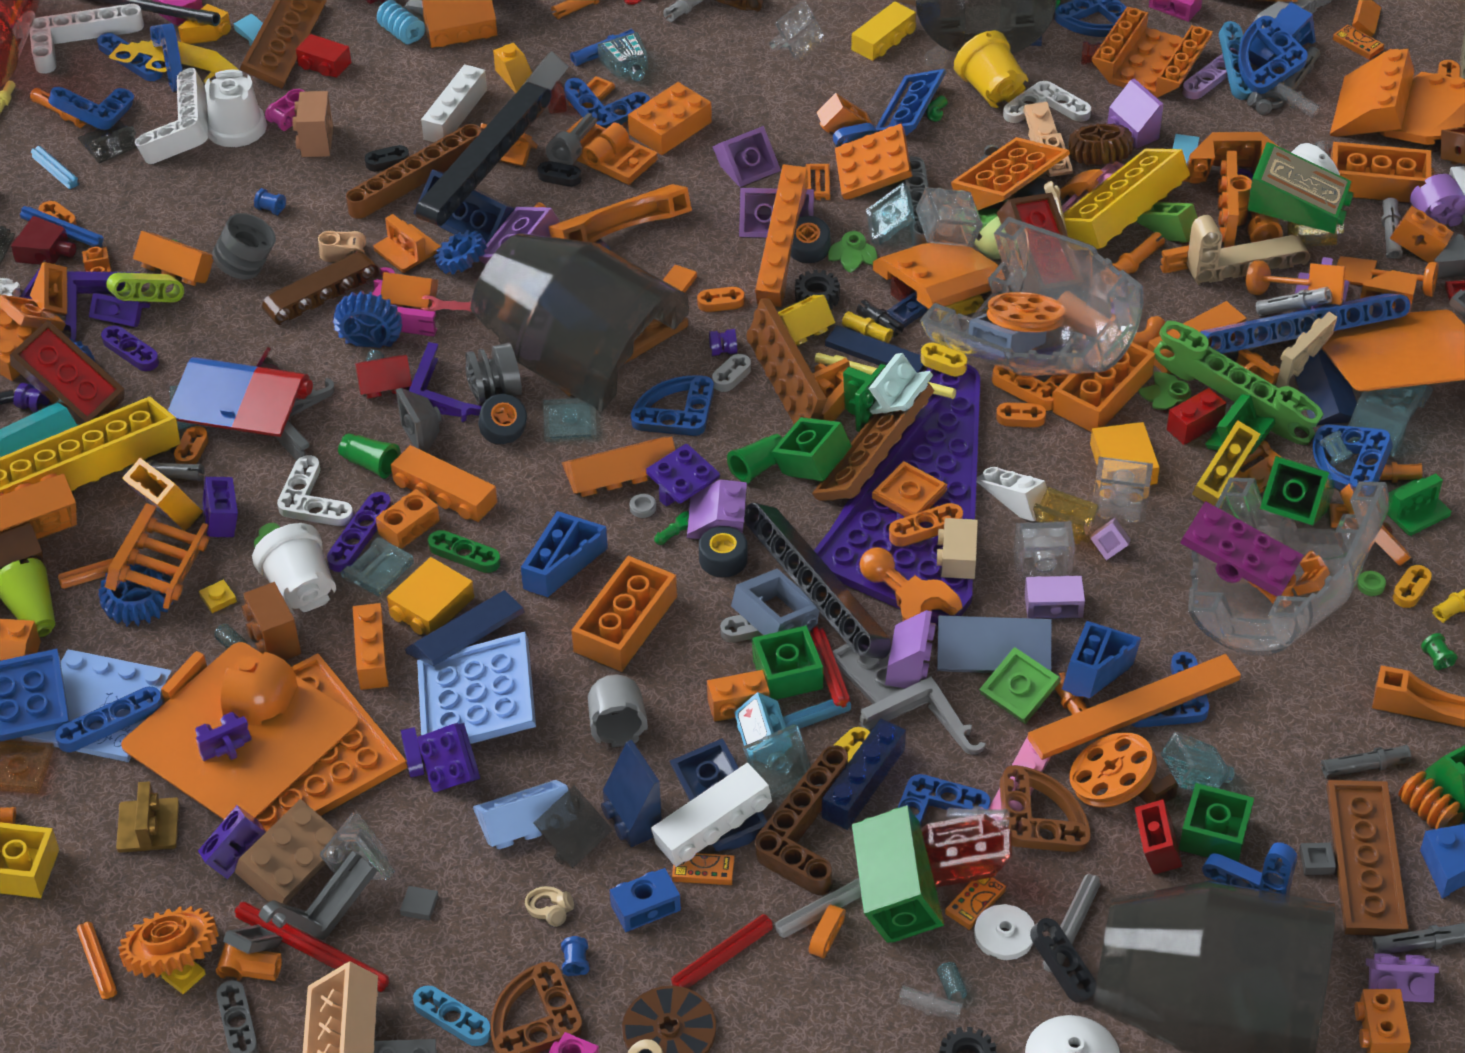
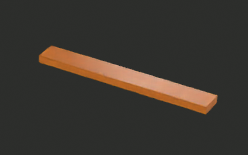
M1223 654L1028 732L1027 739L1041 760H1044L1240 680L1241 674L1227 654Z

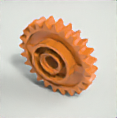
M190 906L185 911L182 910V907H178L174 912L167 909L163 915L156 912L154 913V918H144L142 925L134 924V931L125 933L127 938L120 940L122 946L118 947L122 964L126 967L127 972L133 971L134 976L143 973L144 978L154 973L157 978L163 972H166L169 976L174 969L183 971L185 965L194 966L195 959H204V952L212 951L211 945L217 944L216 937L219 934L214 917H211L209 912L204 913L202 908L194 911L193 906Z

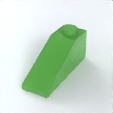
M1156 202L1153 208L1140 215L1136 222L1153 232H1159L1162 234V237L1169 241L1186 243L1190 241L1192 224L1198 217L1193 203Z

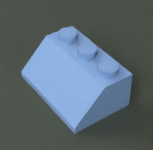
M557 780L473 806L487 843L492 847L496 846L497 849L509 847L514 844L513 840L524 837L525 840L537 838L542 835V830L551 827L553 831L567 828L570 826V821L577 819L567 785Z

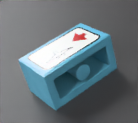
M757 692L734 712L738 723L737 728L741 733L744 743V751L750 759L764 764L771 763L791 746L778 701Z

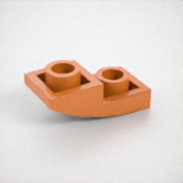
M1093 169L1074 176L1060 189L1061 199L1063 200L1067 195L1071 198L1074 194L1079 197L1085 190L1088 193L1091 192L1099 184L1097 179L1103 172L1100 169Z
M91 247L86 251H82L85 272H111L107 247Z

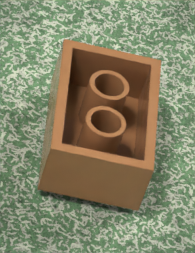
M300 799L239 858L235 873L268 902L275 900L286 905L340 851L345 837Z

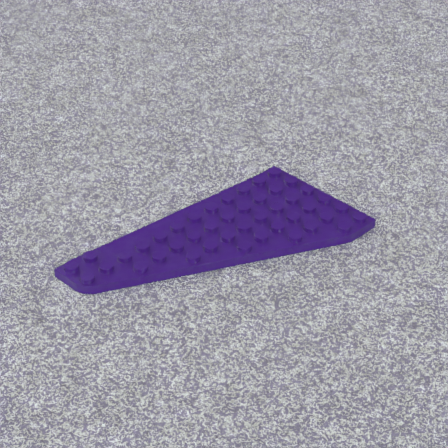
M967 364L966 372L961 376H950L927 368L926 371H930L933 374L929 382L956 389L955 398L951 399L936 394L930 396L928 404L920 409L915 416V421L907 426L901 434V439L888 451V456L875 468L873 476L862 485L860 493L847 501L829 532L814 549L816 554L844 585L898 609L901 608L897 605L895 591L885 582L874 583L867 580L860 571V559L871 548L880 547L889 551L895 561V570L907 580L916 575L921 580L933 579L945 582L960 597L963 606L957 614L952 616H962L972 603L973 579L941 577L942 566H937V549H943V546L938 545V536L904 547L893 545L889 540V526L893 521L905 516L872 499V492L905 461L948 484L945 494L931 508L954 503L962 508L963 519L975 520L980 375L969 364ZM921 522L919 524L923 528L933 526L930 522ZM931 610L930 623H935L938 626V616L950 615L942 610Z

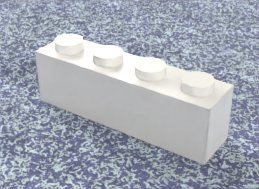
M463 65L421 119L424 140L436 142L458 129L487 91L485 70Z
M746 763L651 827L655 844L675 867L684 861L691 860L697 852L717 842L722 835L731 829L739 827L744 820L756 812L764 810L772 802L769 785L749 763Z

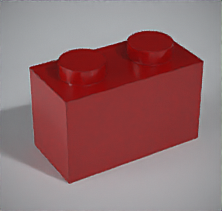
M310 34L296 48L298 66L305 70L310 69L319 72L323 76L329 75L337 78L352 63L349 46Z
M406 354L355 363L359 391L361 395L366 394V398L382 396L381 391L392 390V394H396V389L402 388L407 390V387H410L412 384Z
M1208 388L1169 410L1167 431L1185 445L1218 426L1225 416L1227 402Z
M1164 800L1135 807L1143 851L1153 874L1183 867L1173 821Z

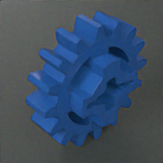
M467 230L464 234L458 232V234L449 237L450 241L441 243L442 248L436 250L437 254L434 258L440 271H443L445 274L448 272L455 274L457 270L463 272L471 268L473 262H479V256L485 255L484 250L487 249L486 242L481 233L478 234L476 230L472 233L470 230Z

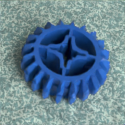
M361 290L358 295L351 292L349 296H344L336 306L333 316L334 330L339 333V338H345L346 344L352 343L360 347L381 348L383 345L391 347L394 341H397V338H399L402 329L401 313L398 312L397 305H391L390 299H382L381 294L379 296L373 295L372 291L369 294H365Z
M138 564L130 565V570L167 583H170L172 577ZM106 578L101 581L98 593L101 608L106 612L109 619L113 618L117 624L123 621L128 627L131 621H135L139 627L140 620L145 619L150 624V617L154 616L160 619V611L168 612V609L163 608L165 593L153 591L148 587L128 580L125 582L121 581L117 589L113 591L105 588ZM118 593L122 594L120 599L117 598Z

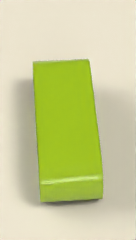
M118 272L110 275L106 283L108 290L122 301L177 302L184 295L183 285L172 275ZM125 282L124 289L117 291L118 284ZM146 283H150L149 289L145 292H141L142 286ZM174 284L173 290L166 293L167 286Z

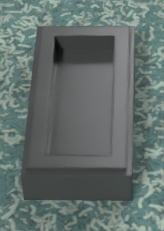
M259 925L226 931L223 942L250 954L277 948L282 941V937Z

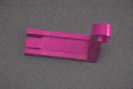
M380 268L382 276L384 272L395 273L391 268ZM374 280L375 290L372 293L373 295L379 296L381 294L382 280ZM397 307L398 312L401 313V332L435 336L437 331L434 321L436 312Z

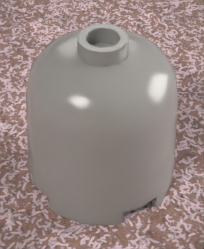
M614 674L600 678L591 687L588 693L591 735L596 742L611 743L612 747L625 746L626 742L630 740L634 743L638 742L639 735L644 730H647L648 724L642 694L635 681L624 675Z

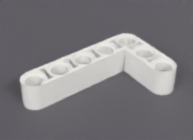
M126 4L38 17L31 20L29 23L31 50L36 70L39 73H50L56 69L54 44L98 38L105 33L120 35L142 30L144 21L140 6L137 4Z
M187 68L177 76L178 120L144 133L135 140V144L146 163H157L197 147L208 139L205 85L195 68Z

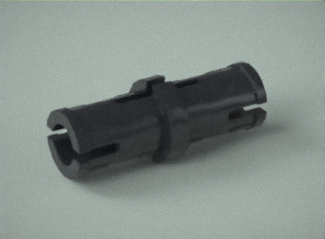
M866 299L861 301L865 307L858 304L856 309L858 314L865 318L870 317L875 320V323L892 329V337L895 338L899 335L896 330L901 333L903 332L904 324L889 316L888 311L885 309L877 308Z

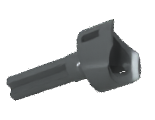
M587 113L570 133L566 131L557 133L546 146L548 159L553 162L573 165L582 154L580 141L597 123V118L592 117L591 113Z

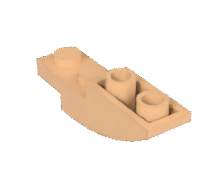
M1048 102L1024 105L1023 111L1029 127L1028 136L1030 141L1066 149L1061 133H1057ZM1069 156L1048 169L1045 173L1049 177L1073 174Z

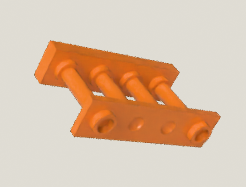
M146 503L109 566L105 588L115 591L121 581L125 582L128 580L165 593L163 608L169 609L173 600H179L183 590L182 583L200 551L204 552L210 538L206 536L208 524L203 523L197 535L158 522V518L154 517L157 506ZM153 532L191 544V546L186 551L149 538L148 533L153 534ZM144 548H148L182 560V562L177 567L140 554L139 549L144 550ZM138 564L173 578L170 583L130 570V565Z

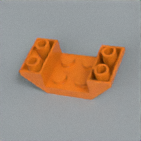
M1212 132L1190 154L1187 162L1190 176L1183 182L1194 184L1206 182L1212 165L1220 166L1221 160H1226L1227 150L1237 151V166L1252 164L1254 176L1266 143L1276 144L1261 132Z

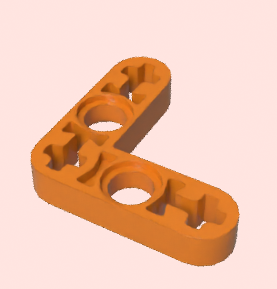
M1078 360L1066 362L1045 382L1009 364H998L993 368L992 383L1027 403L1039 404L1046 411L1053 410L1054 392L1058 387L1055 384H1061L1082 362ZM1027 385L1031 387V389H1024L1019 386Z
M1350 483L1339 492L1353 519L1399 566H1402L1411 558L1408 551L1373 516L1365 499Z

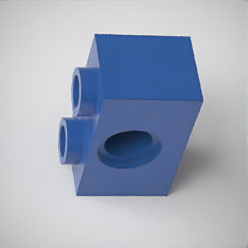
M665 868L648 872L640 878L620 883L616 887L609 889L611 907L625 932L681 911L680 894Z

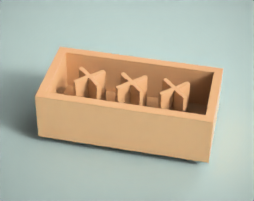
M349 961L308 986L303 1053H374L376 1002L378 996L377 975Z

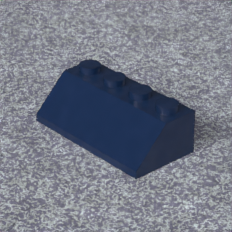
M432 169L419 201L444 174L443 172ZM475 188L450 218L439 227L454 235L458 234V232L464 234L467 230H470L471 233L476 230L478 234L481 233L486 242L485 244H487L514 211L515 207Z

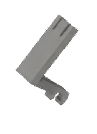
M932 677L861 709L859 725L871 730L929 702V709L966 753L976 755L985 748L986 743L980 742L978 745H971L965 736L970 735L972 725L963 726Z

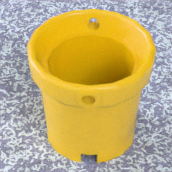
M993 30L976 35L960 49L954 60V70L963 81L970 83L991 107L998 108L997 103L1004 100L1009 103L1026 89L1023 83L1025 80L1028 82V78L1010 52V44L1002 32Z

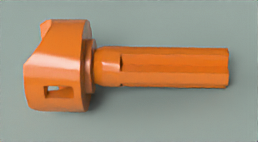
M1250 211L1253 219L1248 225L1247 232L1252 243L1283 237V230L1278 218Z

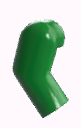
M943 95L929 103L926 114L930 121L938 122L941 120L943 110H940L948 104L947 99Z

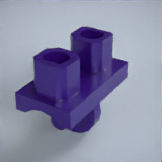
M234 712L223 715L220 719L222 726L216 729H212L210 724L206 723L196 727V741L203 761L215 756L220 757L226 753L230 760L237 758L235 749L244 746V743L252 740L248 730V722L244 716L239 718Z

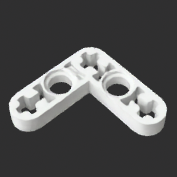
M1040 81L1004 106L1003 117L1006 121L1018 123L1026 118L1023 111L1024 105H1027L1024 103L1025 101H1032L1034 103L1048 102L1051 108L1072 120L1083 122L1090 118L1091 106L1049 81ZM1063 100V101H1066V102H1068V103H1064V104H1063V103H1058L1057 101Z
M312 455L299 458L279 496L277 504L280 514L288 518L334 526L349 524L353 519V510L349 503L309 496L319 476L320 464L318 459ZM308 467L306 475H304V468ZM297 484L306 485V487L301 490L293 489V487ZM292 497H294V504L290 505ZM315 507L322 508V511L316 514L309 512L310 509Z

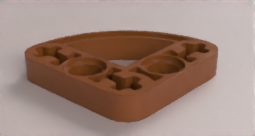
M1011 765L1004 770L1000 778L1003 837L1008 844L1014 847L1062 852H1077L1086 847L1091 835L1088 820L1081 805L1067 788L1054 778L1032 768ZM1010 777H1015V781L1019 782L1016 787V791H1012L1014 788V781ZM1030 787L1052 799L1062 809L1069 821L1032 818ZM1009 801H1018L1022 804L1023 810H1013L1009 806ZM1016 821H1019L1018 831L1019 833H1022L1021 836L1017 835V831L1013 830L1016 825ZM1047 829L1051 831L1054 839H1044L1040 835L1039 830ZM1071 834H1076L1077 838H1081L1080 841H1075V837L1071 836Z
M552 962L539 963L516 976L498 997L491 1017V1037L495 1053H539L550 1049L554 1042H559L564 1032L579 1037L582 1032L580 1014L559 967ZM546 972L552 978L553 987L549 989L546 979L542 978V974ZM534 985L548 1017L504 1032L505 1021L510 1008L524 991ZM554 997H562L566 1000L565 1004L561 1007H553L549 1004V1001ZM566 1014L569 1023L573 1024V1029L567 1030L566 1027H563L562 1015ZM539 1031L547 1035V1038L539 1043L533 1042L530 1039L533 1033ZM522 1036L525 1038V1047H523V1043L520 1040ZM509 1042L514 1050L508 1051L504 1048V1043Z

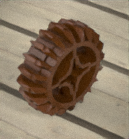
M1115 123L1089 124L1087 127H1080V129H1076L1070 134L1068 149L1072 159L1080 164H1094L1095 166L1098 164H1113L1128 158L1132 154L1133 137L1129 128L1123 125H1116Z

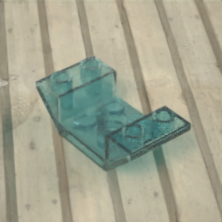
M1428 385L1364 391L1358 400L1348 426L1388 431L1393 444L1390 456L1394 457L1404 441L1409 421L1418 406L1424 407L1433 392V388ZM1353 437L1349 440L1357 442L1360 440V437Z

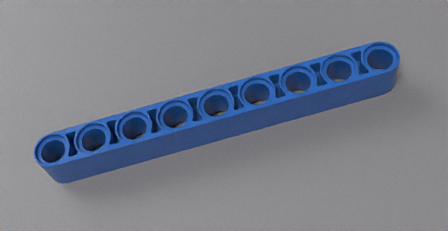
M1381 294L1346 301L1342 305L1332 304L1202 330L1200 332L1207 339L1211 337V348L1223 354L1297 339L1303 332L1307 333L1311 329L1316 319H1322L1328 312L1337 316L1334 331L1406 316L1409 312L1410 301L1407 296L1401 294ZM1395 300L1396 305H1395V309L1393 310L1392 304H1393V301ZM1371 305H1372V306H1373V312H1372V314L1370 315L1369 310H1370V307H1371ZM1348 310H1350V317H1349V319H1347V312H1348ZM1302 319L1305 321L1303 329H1301ZM1281 323L1282 330L1278 334L1277 327ZM1258 328L1259 334L1255 339L1254 331ZM1234 332V333H1235V341L1232 343V342H1231V335H1232V333Z

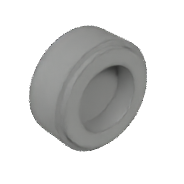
M638 494L630 500V512L639 518L650 517L656 511V500L651 495Z

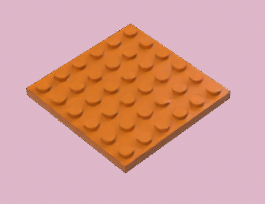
M318 653L292 666L295 675L355 713L358 717V724L256 818L266 832L300 799L318 815L322 816L408 768L405 758Z

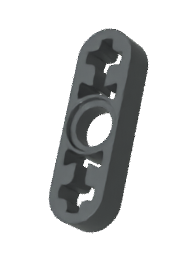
M238 981L224 982L217 989L216 995L229 1052L257 1053L258 1045L244 987ZM234 991L237 1006L233 1007L230 1006L228 993ZM240 1016L246 1019L245 1023L240 1027H231L229 1025V1022L234 1017ZM244 1035L247 1050L240 1051L237 1036Z

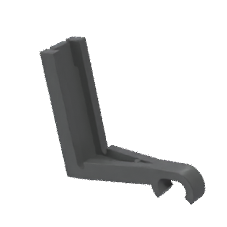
M326 378V388L318 391L312 389L311 394L305 399H296L289 417L330 397L334 393V382ZM287 421L282 436L274 437L297 461L299 458L306 456L304 449L309 447V443Z
M352 851L307 911L272 900L264 905L259 913V917L266 923L272 919V922L279 928L289 923L323 940L329 936L378 870L366 859L362 858L359 853Z

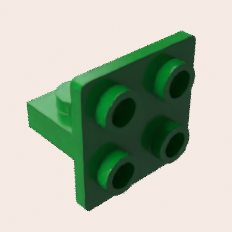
M880 364L872 375L848 367L843 372L845 409L849 413L856 415L857 432L861 431L873 415L870 408L876 402V399L868 388L886 365Z
M1241 394L1219 422L1218 428L1206 442L1207 449L1219 450L1238 420L1261 434L1250 452L1251 455L1273 428L1275 420L1274 418L1256 416L1251 395Z
M1436 473L1427 478L1415 479L1376 499V505L1409 536L1451 516V510L1438 499L1443 480Z

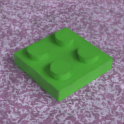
M1014 647L979 690L987 699L1026 724L1061 681L1058 675Z

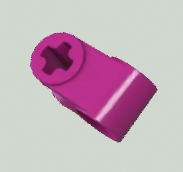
M293 89L276 102L270 104L265 112L266 120L271 123L275 122L283 131L292 127L293 117H297L295 115V102L299 101L300 92L305 91Z

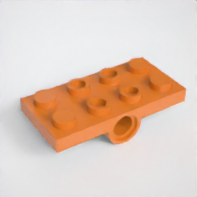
M583 117L566 132L570 133L583 119ZM612 123L608 128L595 124L580 141L582 154L577 159V161L630 185L658 160V153L630 140L627 130L618 123Z
M1228 150L1226 160H1221L1220 175L1223 176L1221 179H1218L1217 193L1222 194L1218 197V209L1222 210L1219 211L1218 225L1223 226L1219 228L1222 234L1223 248L1234 246L1237 226L1244 225L1247 222L1252 180L1249 177L1237 174V151Z

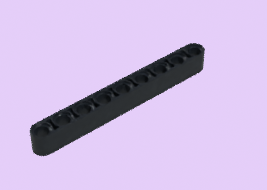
M526 82L419 201L416 208V217L428 223L442 226L545 110L551 99V90L531 82Z
M750 503L746 507L744 514L746 525L851 649L859 656L877 659L886 658L891 650V641L888 635L776 507Z

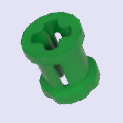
M1441 633L1428 636L1421 644L1422 651L1429 654L1434 661L1433 666L1437 671L1453 666L1458 658L1457 654L1448 648L1445 643L1446 639Z

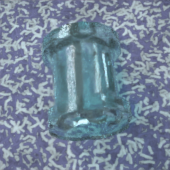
M1341 431L1334 432L1319 442L1321 446L1325 447L1331 457L1330 463L1332 466L1338 465L1353 456V452L1351 450L1348 451L1341 439Z

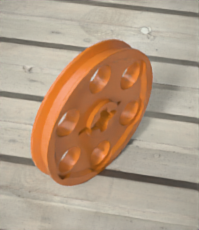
M1010 292L996 295L988 301V319L1002 328L1019 332H1046L1057 329L1064 323L1065 307L1059 301L1048 296L1027 292Z
M1133 733L1111 734L1091 743L1077 756L1070 770V784L1078 798L1089 806H1116L1136 797L1149 785L1157 769V758L1149 742L1142 736ZM1130 744L1126 750L1118 751L1122 746ZM1103 754L1100 759L1091 761L1094 756ZM1144 756L1147 757L1143 762L1134 764L1137 759ZM1092 776L1087 782L1080 783L1084 777ZM1136 779L1131 785L1123 786L1126 781ZM1108 788L1104 794L1096 796L1098 791Z

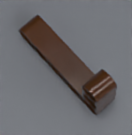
M832 745L823 750L755 838L756 857L761 865L816 895L826 894L833 887L831 864L821 856L797 844V842L849 775L848 753L843 747ZM773 848V850L766 851L765 849ZM791 862H798V864H793V865H791V864H789V863H791ZM816 876H824L823 878H820V879L814 878V877H816Z

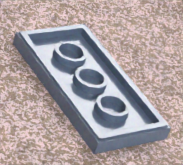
M938 616L937 671L993 673L1014 647L1051 671L1052 619Z

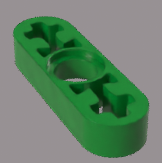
M444 530L435 531L428 537L429 550L437 556L484 573L494 572L500 567V554L494 548ZM462 549H468L472 551L469 555L461 556L457 554Z

